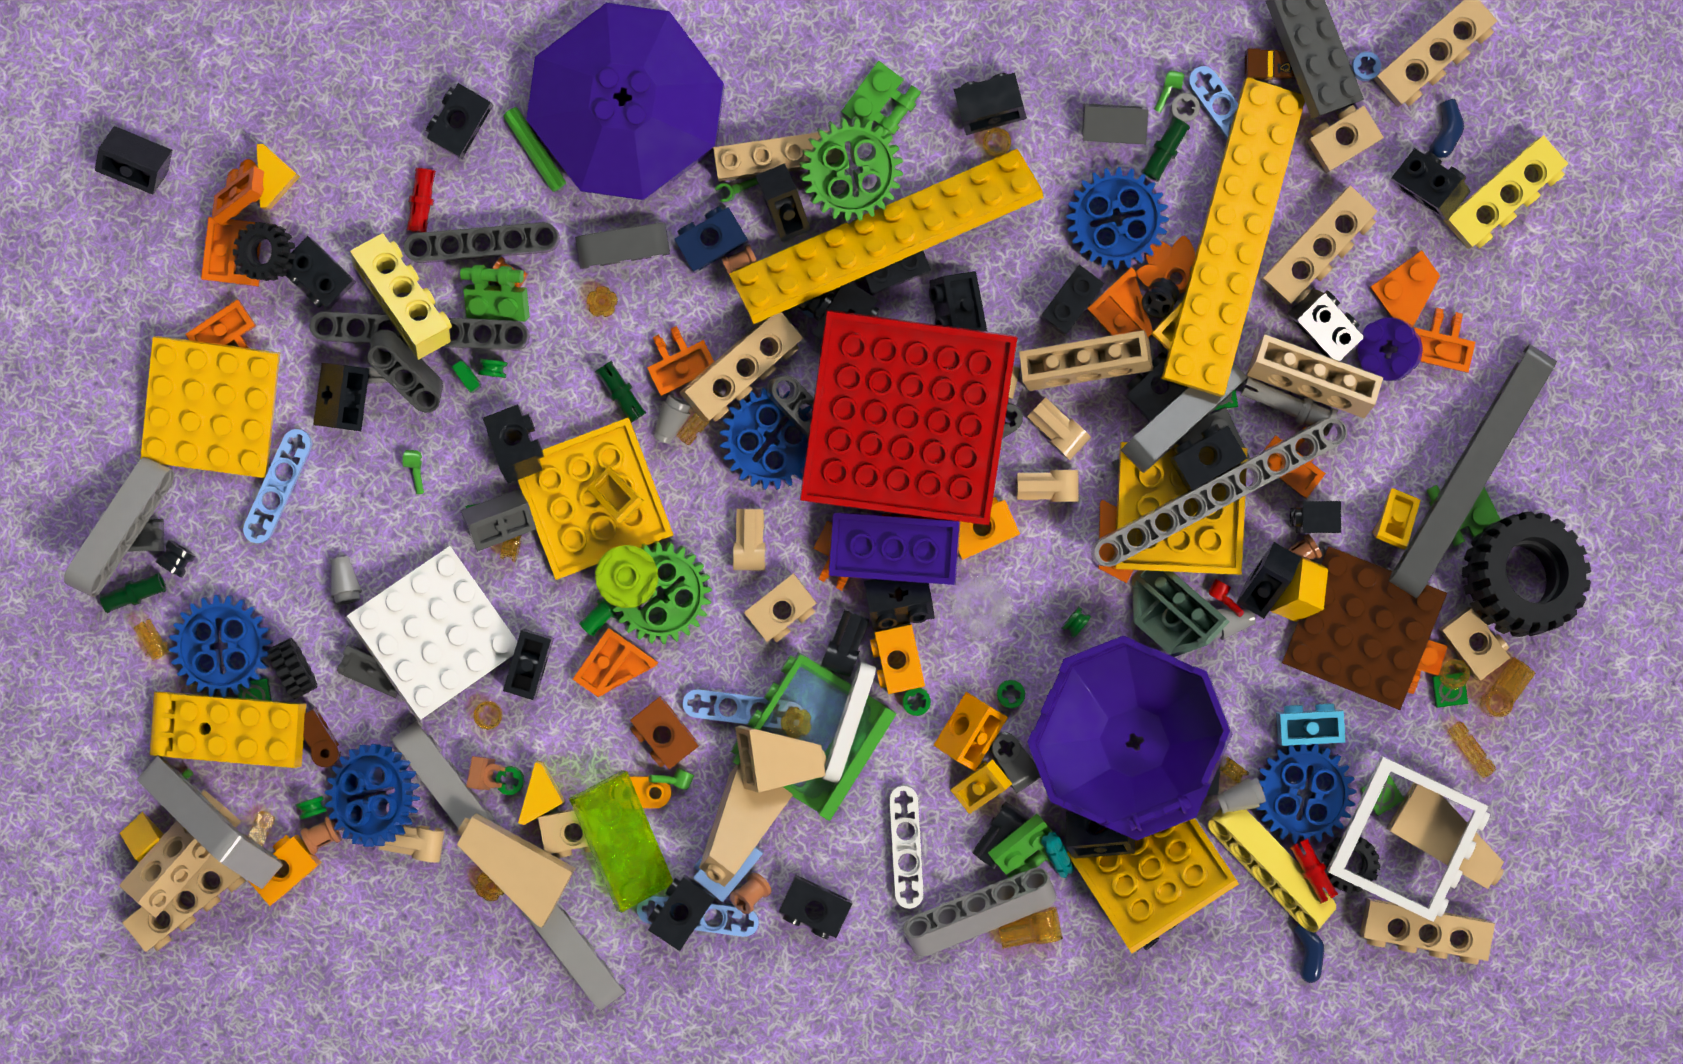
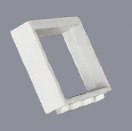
M1380 756L1327 871L1434 922L1436 916L1442 917L1447 908L1449 900L1445 897L1449 888L1455 889L1460 881L1463 871L1459 870L1463 859L1469 860L1475 849L1476 842L1472 840L1477 829L1482 831L1487 824L1490 816L1486 812L1488 806L1384 756ZM1390 772L1396 773L1474 810L1428 908L1345 869Z

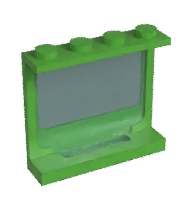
M798 652L795 657L791 655L788 657L781 669L784 676L779 684L775 682L771 684L764 696L768 702L762 711L755 710L747 725L754 729L819 744L822 746L827 761L851 684ZM868 695L839 783L827 781L819 777L783 787L792 793L794 798L830 821L895 718L896 712ZM789 701L798 703L804 710V721L796 729L787 730L767 727L770 723L777 724V717L785 718L788 725H793L794 720H799L800 714L795 713V707L788 706L786 712L781 711ZM736 740L730 752L734 754L732 761L739 765L740 756Z

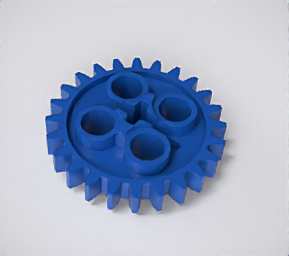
M1118 167L1116 174L1111 176L1108 168H1105L1104 178L1100 179L1094 172L1092 173V184L1085 180L1081 182L1085 190L1084 192L1074 190L1073 194L1079 201L1068 203V206L1075 210V213L1066 215V219L1074 221L1075 225L1067 228V231L1069 233H1077L1078 235L1072 240L1073 245L1083 244L1079 252L1080 255L1088 251L1092 253L1090 263H1093L1097 258H1101V268H1104L1108 261H1112L1114 270H1117L1119 263L1124 261L1127 269H1130L1131 259H1135L1141 265L1143 264L1142 253L1152 257L1154 253L1150 246L1160 247L1162 245L1156 236L1167 234V231L1160 227V224L1167 223L1169 218L1161 216L1160 212L1165 211L1168 205L1158 204L1157 201L1163 197V193H1152L1156 185L1155 182L1147 186L1143 184L1145 174H1142L1138 179H1134V169L1131 168L1127 176H1123L1121 167ZM1125 192H1133L1137 195L1138 204L1132 208L1125 207L1120 201V196ZM1092 200H1104L1107 204V211L1102 215L1093 214L1089 208ZM1139 210L1145 211L1143 216L1123 219L1122 226H1117L1115 222H1109L1097 227L1090 226V223L1093 221L1111 218L1113 211H1118L1120 215L1130 214ZM1133 222L1141 223L1145 228V235L1141 238L1131 237L1128 233V226ZM1104 229L1110 230L1114 234V242L1109 246L1101 245L1097 240V233Z
M765 388L760 390L759 398L751 391L748 394V403L744 399L737 400L740 409L729 408L733 418H724L722 420L729 428L719 432V435L727 438V442L720 444L719 448L729 450V453L722 459L723 461L732 459L734 462L729 471L732 472L739 468L741 473L738 480L741 481L747 476L751 477L750 487H753L759 480L761 481L762 490L767 489L769 482L773 483L776 490L780 489L781 480H784L789 487L792 485V475L802 480L803 474L800 469H804L808 438L788 418V421L775 436V440L778 442L777 445H769L759 460L754 462L752 460L753 456L766 441V438L763 436L764 432L766 434L771 433L782 417L786 415L770 400ZM787 391L784 394V396L780 398H786L789 395L790 391ZM811 407L799 408L798 415L802 421L809 420L807 414ZM768 408L774 412L775 421L772 425L761 423L759 413L762 409ZM788 427H794L800 432V440L797 444H790L785 440L784 432ZM745 433L753 435L756 439V447L752 451L743 449L740 444V438ZM770 452H775L781 457V466L777 470H772L766 465V456Z
M214 595L213 604L210 603L207 597L201 598L202 608L195 603H191L192 614L187 612L180 613L185 621L184 624H173L180 632L179 634L169 636L171 640L177 642V646L170 648L169 652L178 653V658L174 659L171 663L173 665H182L183 668L177 673L178 676L189 675L186 682L187 686L198 682V693L209 687V696H215L217 690L220 689L222 697H227L231 687L236 695L240 694L239 684H242L247 689L251 688L249 678L252 677L253 679L260 680L262 677L257 669H268L269 667L262 659L263 657H269L265 646L272 644L273 640L264 639V634L271 629L270 627H260L259 624L265 617L259 616L254 618L252 615L256 607L252 606L245 610L244 599H240L236 605H233L232 595H228L224 603H222L220 595ZM217 618L222 620L221 641L228 644V648L222 651L223 662L226 668L225 674H222L220 671V650L214 649V643L219 642ZM233 620L239 621L243 627V632L238 638L231 636L228 631V626ZM202 622L208 624L211 628V635L207 640H202L197 635V627ZM236 651L242 653L245 657V665L241 669H237L231 664V656ZM204 654L210 655L214 661V666L209 672L204 671L199 664L200 658Z
M371 744L360 745L359 749H349L350 757H340L342 767H332L333 771L337 774L336 778H327V781L333 785V788L325 791V794L332 796V800L327 802L325 807H330L334 810L329 815L330 819L338 820L334 829L344 831L342 838L352 839V844H363L364 847H374V845L385 846V842H395V834H405L402 825H412L413 823L408 817L409 813L418 812L412 806V802L420 800L419 796L413 795V790L420 787V785L411 783V779L417 773L416 771H407L406 769L411 762L409 760H401L402 753L392 751L390 746ZM383 771H384V774H385L384 781H382ZM356 779H358L357 788L355 786ZM395 788L394 793L371 796L368 800L358 799L350 802L352 797L373 795L377 791H389ZM389 803V811L387 813L386 808L387 804ZM361 809H362V812H363L362 818H360V811H361Z
M1312 744L1310 750H1307L1306 745H1299V750H1295L1293 745L1287 746V754L1276 749L1278 759L1274 761L1267 757L1266 761L1270 765L1269 769H1258L1264 775L1263 780H1258L1266 802L1259 804V808H1255L1256 810L1266 811L1261 816V821L1272 820L1268 829L1273 832L1280 827L1279 837L1281 839H1284L1288 833H1291V842L1295 844L1299 836H1302L1303 840L1308 838L1309 843L1313 835L1319 843L1322 842L1323 832L1333 837L1334 834L1331 827L1335 825L1338 828H1344L1339 820L1341 816L1351 818V815L1345 811L1346 806L1352 807L1356 805V803L1348 799V795L1357 793V790L1349 788L1347 785L1354 781L1355 778L1353 776H1344L1349 766L1347 764L1337 765L1341 759V756L1338 754L1329 758L1330 748L1325 747L1319 753L1318 744ZM1311 765L1313 766V771L1309 778L1308 789L1312 791V796L1305 798L1302 819L1297 820L1296 816L1302 802V797L1297 792L1298 789L1302 790L1305 788L1307 768ZM1290 766H1298L1301 771L1300 778L1296 782H1288L1285 778L1286 769ZM1321 773H1328L1331 777V784L1326 789H1319L1316 785V778ZM1283 797H1291L1294 802L1292 810L1288 813H1281L1278 809L1279 800ZM1316 803L1322 804L1324 807L1323 816L1318 820H1312L1309 816L1310 807Z

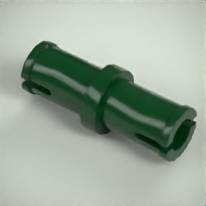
M1173 117L1161 140L1155 142L1153 146L1155 150L1141 173L1151 180L1159 182L1171 158L1175 159L1178 152L1176 149L1186 132L1190 129V126L1184 121Z
M612 360L595 371L610 392L609 398L611 401H616L625 416L629 417L631 423L647 413L630 390L633 387L630 383L626 384L613 365Z
M156 573L137 582L133 580L125 582L124 587L100 594V602L104 611L110 613L129 604L138 605L142 599L166 592V584L162 575Z

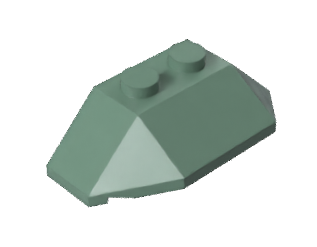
M1139 570L1132 577V587L1134 588V623L1172 657L1207 646L1230 622L1174 572Z

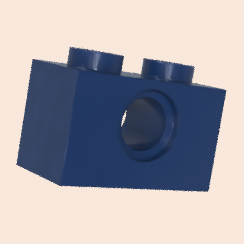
M718 206L704 215L706 218L704 222L695 226L694 222H691L677 231L679 236L674 240L694 274L749 242L729 207L723 210L721 206ZM708 229H713L719 234V240L713 246H706L701 242L702 233Z

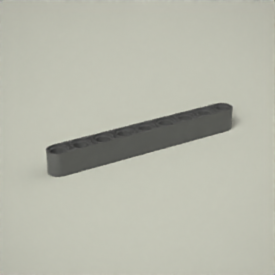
M1531 344L1524 349L1523 352L1526 354L1520 363L1516 362L1390 575L1389 582L1415 598L1421 594L1557 363V360Z

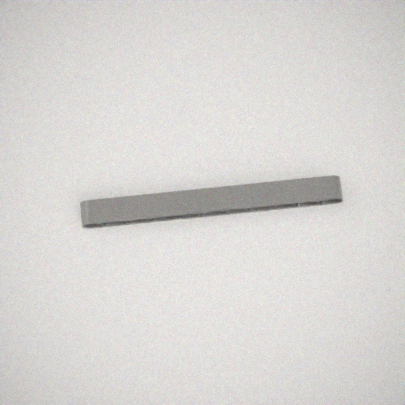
M414 721L392 738L396 747L405 759L411 762V767L416 771L458 828L465 817L471 819L476 813L500 826L488 809L485 811L479 803L481 800L474 790L466 787L460 778L462 776L451 760L447 761L442 755L441 751L443 750L432 735L428 736L422 728L424 725L421 721ZM556 904L542 928L537 926L524 913L599 1011H602L626 993L623 985L619 986L613 978V972L603 959L599 960L594 954L595 949L584 934L580 935L575 929L576 924L565 910H561Z

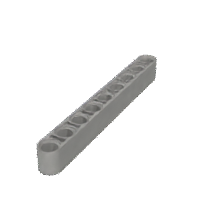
M1327 418L1318 421L1234 466L1195 490L1178 496L1098 539L1091 547L1092 559L1100 566L1111 567L1339 446L1347 437L1346 425L1338 418ZM1327 424H1332L1337 429V437L1333 441H1328L1324 437L1323 430ZM1301 438L1305 439L1310 446L1309 452L1305 456H1300L1295 449L1297 441ZM1273 453L1279 455L1282 461V465L1277 471H1272L1267 464L1269 456ZM1245 468L1251 470L1254 475V481L1250 486H1244L1239 479L1241 471ZM1217 483L1222 484L1226 489V496L1222 501H1216L1211 494L1213 486ZM1189 498L1194 499L1198 504V511L1194 516L1186 515L1183 509L1184 502ZM1161 513L1168 515L1170 518V526L1163 532L1158 530L1155 525V519ZM1133 528L1139 529L1143 536L1141 543L1135 547L1130 545L1127 540V534ZM1105 543L1111 544L1115 551L1113 558L1107 562L1099 556V549Z

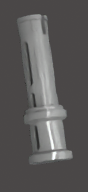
M1248 377L1245 385L1256 389V392L1244 387L1241 392L1243 397H1248L1295 417V421L1301 426L1304 423L1311 426L1323 419L1336 418L1338 412L1334 408L1328 410L1314 404L1311 398H1304L1302 401L1251 377ZM1327 424L1323 430V434L1325 436H1327L1329 431L1331 430L1332 424Z

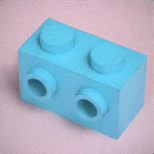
M1316 704L1315 710L1303 711V705L1284 706V712H1276L1277 743L1281 746L1345 743L1344 711L1335 709L1334 704Z

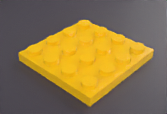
M154 336L152 338L140 459L147 457L163 465L265 478L268 472L281 352Z
M629 417L543 449L544 457L539 459L543 470L518 480L521 491L529 504L537 533L555 580L597 565L607 551L618 546L632 545L642 548L644 543L650 545L655 543V541H660L674 535ZM608 467H611L644 500L623 523H619L587 489Z
M1120 442L1116 530L1188 492L1169 459L1176 454L1173 449L1179 445L1171 448L1145 473H1142L1121 451L1128 442ZM1206 446L1199 452V459L1203 464L1209 465L1214 459L1212 449ZM1242 448L1247 457L1248 448ZM1247 468L1243 469L1239 475L1240 482L1244 486H1246ZM1220 483L1215 484L1211 490L1212 497L1216 501H1222L1226 496L1225 487ZM1245 496L1114 565V569L1242 575ZM1192 498L1187 499L1183 504L1186 515L1194 516L1198 511V504ZM1161 513L1156 517L1155 525L1158 530L1163 532L1169 528L1170 518L1168 515ZM1137 528L1131 529L1127 534L1129 544L1135 547L1141 543L1143 537L1141 531Z
M1195 818L1140 840H1135V854L1074 859L1070 852H1067L1131 954L1239 885L1237 879ZM1106 827L1097 832L1096 834L1103 832L1106 829Z

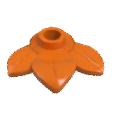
M1185 235L1181 236L1172 247L1160 241L1162 243L1160 247L1150 246L1154 255L1152 257L1146 255L1148 265H1144L1136 271L1137 276L1144 285L1149 287L1152 281L1157 278L1170 280L1171 274L1177 272L1182 276L1181 283L1176 284L1179 294L1186 291L1191 273L1190 268L1195 258V251L1192 243Z

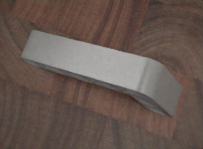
M157 755L137 778V781L213 857L257 887L263 889L283 866V863L270 851L238 831L180 772L161 756Z

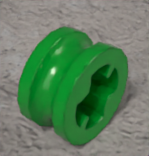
M487 359L479 360V363L482 364V369L478 371V375L506 378L503 369L508 365V362Z
M1078 607L1061 629L1064 631L1069 630L1071 632L1070 636L1075 638L1088 623L1091 616L1089 614H1082V608Z
M1006 680L997 689V698L1006 708H1016L1025 699V689L1016 680ZM1013 685L1015 690L1020 691L1019 699L1015 697L1017 701L1014 703H1009L1008 698L1002 697L1003 689L1007 691L1006 686Z
M922 688L908 690L903 696L904 709L913 716L923 715L930 708V696ZM916 693H921L924 695L922 700L926 699L925 706H919L917 711L910 708L912 704L907 703L909 696L915 697Z
M508 766L505 767V771L498 772L495 782L501 783L502 775L506 777V772H513V777L519 780L518 786L514 784V789H507L506 783H502V787L498 788V790L506 795H514L522 789L525 782L524 775L517 767Z
M323 796L295 804L296 808L301 810L300 820L327 811V808L321 804L322 800H324Z

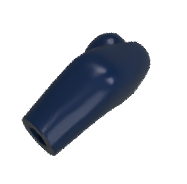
M1456 99L1446 100L1440 104L1442 128L1429 147V152L1439 159L1446 158L1452 153L1464 130V121Z
M1299 924L1294 928V932L1305 950L1300 975L1305 982L1314 983L1320 979L1322 974L1324 944L1316 932H1310Z

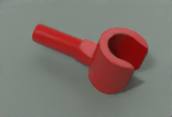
M1215 579L1209 589V595L1227 605L1238 617H1241L1244 611L1231 598L1227 597L1231 587Z

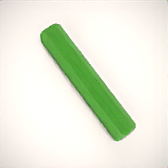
M514 107L508 110L503 115L504 119L549 188L555 192L566 185L565 179L519 109Z

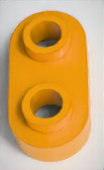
M621 776L611 783L608 795L610 801L619 808H661L669 802L672 789L670 784L649 782V776ZM627 787L630 791L629 797L621 798L618 794L619 788ZM658 787L662 792L661 797L652 798L650 789Z

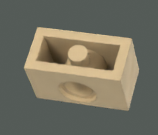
M1354 105L1337 115L1340 121L1331 126L1326 121L1310 131L1313 137L1307 143L1326 173L1384 138L1365 106L1356 110ZM1338 129H1345L1350 133L1351 142L1349 145H1341L1337 142L1336 132Z
M793 573L748 608L744 614L766 642L773 638L777 643L791 632L787 626L798 619L802 623L816 612L813 606L817 602ZM779 601L788 602L792 608L791 615L786 619L777 618L773 612L774 605Z
M1467 607L1438 630L1473 677L1481 681L1511 658L1506 652L1509 646L1499 634L1495 636L1492 634L1487 624L1481 620L1483 614L1480 610L1474 612L1472 607ZM1480 633L1484 643L1479 650L1474 651L1469 645V639L1473 634Z
M602 803L543 814L538 817L544 851L550 854L553 853V856L557 858L572 855V849L584 847L585 852L598 851L603 849V843H608L609 841ZM575 823L582 828L583 836L581 839L572 840L567 836L566 827L569 824Z

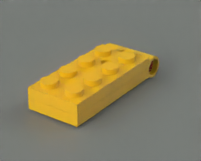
M154 692L149 755L287 768L302 767L306 704ZM206 723L211 727L209 734L205 731Z

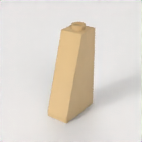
M741 763L739 765L736 764L729 773L699 868L706 873L710 880L720 883L725 887L743 865L793 794L784 787L759 793L744 789Z
M1413 782L1404 797L1405 800L1401 802L1386 829L1448 866L1467 822L1442 795ZM1476 832L1472 840L1476 842L1475 849L1469 860L1463 859L1459 870L1463 871L1462 874L1489 889L1491 884L1495 886L1502 877L1504 869L1501 867L1504 862Z
M477 813L471 819L465 817L456 833L461 836L457 843L458 847L537 926L542 928L550 917L576 868Z

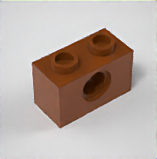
M659 696L630 720L633 724L630 730L641 743L645 740L653 749L649 754L659 767L666 765L670 770L700 745L662 696ZM658 726L668 727L672 734L670 741L666 743L658 742L654 737L655 728Z

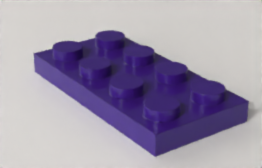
M833 512L829 576L956 585L961 522Z

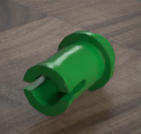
M604 598L602 600L598 599L596 601L598 604L579 622V625L593 637L611 617L615 618L617 616L611 610L613 605Z

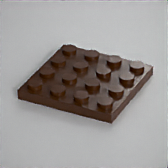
M1328 546L1321 564L1328 569L1324 610L1302 620L1299 619L1282 663L1401 710L1447 592L1426 585L1421 594L1415 598L1389 582L1393 571Z

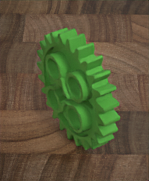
M855 116L851 125H848L844 117L840 119V127H836V125L829 121L828 127L830 131L826 133L818 128L817 131L821 138L819 140L809 138V142L814 146L813 149H803L802 151L809 157V161H803L799 164L802 168L808 170L807 173L800 175L802 181H810L804 187V191L806 193L815 192L810 201L813 204L822 201L820 210L823 213L831 207V216L835 219L840 212H843V217L846 221L850 220L852 213H855V216L860 221L865 210L873 217L875 216L873 208L875 205H878L883 210L886 208L882 201L884 197L894 200V196L889 192L890 188H900V185L894 181V177L902 176L903 172L896 169L895 166L902 163L903 159L893 157V154L899 150V147L897 145L888 146L893 137L890 134L880 137L883 127L878 125L871 130L872 121L869 119L862 126H860L859 118ZM846 141L850 142L851 161L858 166L857 169L853 170L858 189L857 196H853L852 177L845 171V169L850 167L845 150ZM863 143H870L872 146L870 155L865 158H859L857 155L858 147ZM834 148L840 149V159L834 164L827 163V152ZM869 174H875L877 177L875 186L870 189H864L862 186L864 177ZM837 180H844L846 183L844 192L839 195L832 194V184Z
M655 541L653 550H650L644 543L642 544V549L653 558L658 569L665 563H670L672 566V572L667 578H659L658 576L659 582L657 587L661 586L665 589L663 591L665 597L662 599L657 597V591L655 590L650 601L640 610L637 607L620 608L614 605L611 607V610L613 612L622 611L616 620L619 623L628 621L625 627L628 633L637 628L635 637L639 640L647 634L649 643L653 644L656 636H659L660 642L666 644L667 635H671L677 642L679 641V631L689 636L688 626L690 624L696 627L700 626L695 619L697 615L707 616L706 612L701 609V606L711 604V601L705 598L704 594L711 592L712 588L703 585V582L707 581L710 576L706 573L699 574L704 564L701 562L692 564L696 555L691 552L684 557L686 548L680 546L674 552V546L671 542L666 544L664 550L658 541ZM678 577H684L680 583L673 584ZM681 589H687L689 591L688 601L684 604H676V593ZM655 607H661L663 609L662 618L659 621L651 622L649 620V612Z

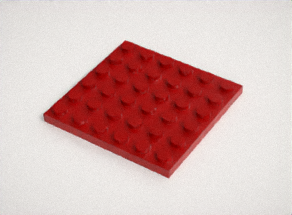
M826 310L800 501L989 525L1018 337L1009 334Z

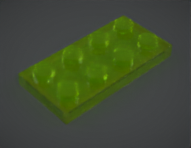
M621 770L569 798L616 911L622 913L670 886L673 881L627 771Z

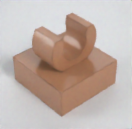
M472 756L466 787L478 790L501 788L502 783L493 781L492 777L495 770L505 771V767L501 764H495L496 759Z

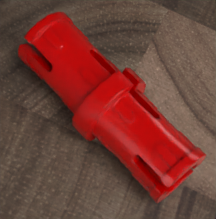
M416 168L414 188L408 200L411 205L406 230L422 233L427 232L430 206L434 204L432 189L436 171Z
M1306 838L1300 841L1306 854L1302 853L1298 843L1291 846L1290 849L1304 871L1302 876L1304 879L1308 878L1320 904L1328 901L1322 889L1323 887L1328 892L1330 898L1337 896L1338 892L1324 871L1326 866L1324 862L1320 863L1309 843V839Z

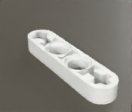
M860 662L857 667L824 767L826 775L822 777L824 780L839 783L874 679L875 666Z
M901 785L893 789L890 794L894 888L896 901L899 905L911 909L918 906L923 899L919 808L915 790L910 786ZM900 791H906L907 796L913 797V802H908L907 812L911 813L914 811V818L904 816L895 819V812L901 814L900 803H895L894 801L895 797L900 796ZM909 822L914 826L915 832L913 837L907 840L898 837L896 829L900 823ZM903 854H912L916 858V866L911 871H904L898 865V859ZM917 874L918 881L911 880L912 889L918 891V896H914L913 902L909 903L906 902L905 897H900V892L905 891L906 885L905 880L898 881V876L911 877Z

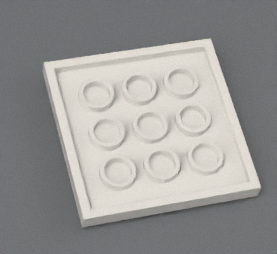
M451 546L345 617L418 722L511 658L517 645V640Z

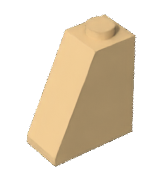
M742 725L735 727L744 789L759 793L826 776L824 768L826 765V755L821 745Z

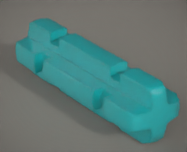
M1049 832L1048 836H1043V847L1046 848V853L1056 873H1059L1061 878H1067L1068 874L1073 873L1074 866L1070 862L1064 846H1062L1060 837H1057L1055 832Z

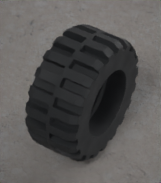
M1532 511L1522 512L1494 522L1485 527L1482 533L1474 537L1471 541L1473 547L1465 553L1464 560L1468 562V565L1462 567V577L1467 578L1468 584L1464 585L1463 588L1465 595L1470 594L1473 599L1470 606L1474 612L1480 610L1483 614L1481 620L1485 624L1495 623V630L1502 634L1510 632L1514 637L1534 636L1563 626L1564 622L1572 620L1577 615L1576 609L1582 608L1586 601V596L1582 594L1589 591L1591 581L1586 579V574L1591 572L1590 563H1585L1583 556L1587 554L1584 545L1579 547L1576 542L1578 536L1573 530L1567 532L1564 529L1566 524L1559 519L1550 521L1551 517L1549 514L1541 512L1534 514ZM1515 546L1531 551L1538 557L1544 567L1546 589L1538 603H1532L1521 598L1508 581L1506 563L1510 551Z

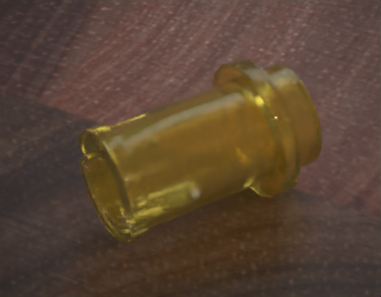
M150 618L145 621L146 623L143 621L136 625L133 630L136 631L147 650L145 653L146 657L150 656L152 661H155L169 652L167 648L169 644L168 642H163Z

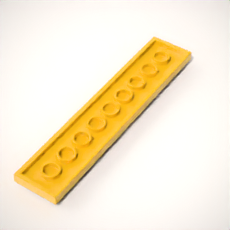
M1246 78L1243 81L1237 109L1233 117L1161 379L1219 397L1225 395L1305 103L1302 94L1252 78Z
M1017 148L885 206L884 210L882 208L874 210L875 216L873 217L867 213L863 215L860 221L857 218L729 273L752 323L756 324L1044 198L1043 191Z

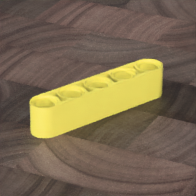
M1220 808L1208 821L1210 832L1303 928L1310 932H1317L1336 910L1335 901L1330 898L1324 889L1323 891L1328 901L1320 904L1308 878L1304 879L1302 876L1304 871L1301 865L1247 809L1223 814Z

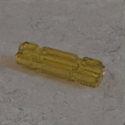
M713 391L716 396L723 397L720 392ZM695 412L688 420L689 424L686 427L683 426L678 432L677 437L686 445H691L697 438L696 434L698 432L701 433L710 421H703Z
M1456 722L1448 729V733L1453 740L1459 742L1457 745L1470 763L1476 765L1475 769L1481 777L1486 778L1493 774L1496 770L1493 762L1489 758L1486 759L1487 754L1473 735L1468 734L1469 730L1464 723Z
M258 812L254 820L256 825L251 826L247 836L261 846H264L269 835L267 829L271 830L275 817L269 812Z

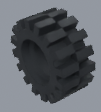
M263 222L248 224L246 226L247 230L241 229L238 234L242 239L235 238L234 244L239 245V249H233V255L239 256V259L234 260L236 266H242L239 271L242 274H247V277L257 280L275 281L278 280V276L284 277L287 274L284 269H291L293 264L288 262L289 259H295L296 255L290 253V249L295 248V243L288 242L292 238L290 233H285L286 229L281 226ZM266 239L271 244L272 252L268 262L262 264L258 260L257 249L260 242Z
M288 638L267 650L269 659L272 662L271 664L291 698L295 700L318 687L310 665L293 638Z
M1336 837L1333 839L1334 841L1326 845V850L1322 853V862L1326 866L1324 871L1332 885L1340 891L1342 890L1347 893H1352V891L1361 892L1363 888L1327 871L1342 837ZM1359 837L1353 851L1360 855L1362 867L1356 874L1370 881L1376 880L1378 877L1377 871L1380 870L1379 854L1371 843Z

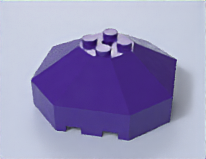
M606 2L535 56L526 120L581 192L645 200L668 181L678 179L691 169L692 166L714 151L713 147H717L725 86L670 11ZM621 88L627 89V94L632 96V100L626 101L625 106H619V101L614 99V94L620 93Z
M1123 635L1063 659L1059 668V674L1047 695L1040 711L1041 715L1027 743L1051 803L1134 840H1140L1197 817L1233 733L1207 671ZM1135 733L1137 737H1143L1144 742L1140 744L1141 749L1139 751H1135L1133 747L1127 748L1126 743L1130 741L1129 735Z

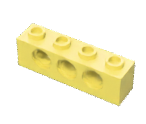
M1543 135L1459 206L1448 221L1445 219L1443 221L1467 249L1475 245L1480 249L1493 238L1490 232L1496 226L1500 225L1504 228L1517 217L1514 211L1519 206L1524 204L1528 207L1541 196L1538 192L1541 187L1546 183L1551 187L1565 175L1562 169L1568 163ZM1527 166H1532L1538 171L1536 182H1529L1525 178L1524 171ZM1503 187H1509L1513 190L1515 197L1512 203H1506L1501 199L1500 192ZM1479 207L1489 210L1491 219L1488 224L1478 221L1476 212Z
M382 233L350 251L353 267L418 360L451 342L449 329L452 328L449 318L443 311L439 313L434 307L436 303L428 288L422 289L417 282L419 277L411 264L407 266L401 259L403 257L402 252L395 241L389 242ZM386 269L393 270L392 272L387 274L381 273L383 270ZM400 293H409V295L405 297L397 296ZM417 316L426 317L420 321L413 320Z

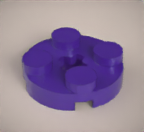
M1382 318L1368 324L1364 328L1362 333L1364 338L1358 343V357L1364 371L1383 377V381H1398L1407 377L1406 375L1410 374L1419 365L1423 351L1422 341L1418 333L1406 321L1397 318ZM1392 340V345L1397 347L1398 350L1397 353H1392L1391 358L1388 359L1382 349L1383 346L1387 345L1388 341Z

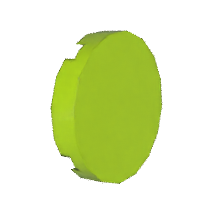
M632 545L618 546L607 551L599 560L595 571L596 586L601 596L611 605L620 608H635L646 603L655 593L659 582L658 568L653 558L643 549Z

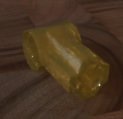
M1512 657L1490 689L1482 695L1480 699L1482 712L1489 717L1495 718L1508 715L1512 711L1513 704L1536 673L1524 662ZM1495 694L1499 695L1503 700V707L1499 712L1493 711L1490 707V699Z
M1057 907L1048 908L1049 911L1036 912L999 927L1002 948L1021 946L1034 942L1035 944H1046L1062 940L1063 935Z

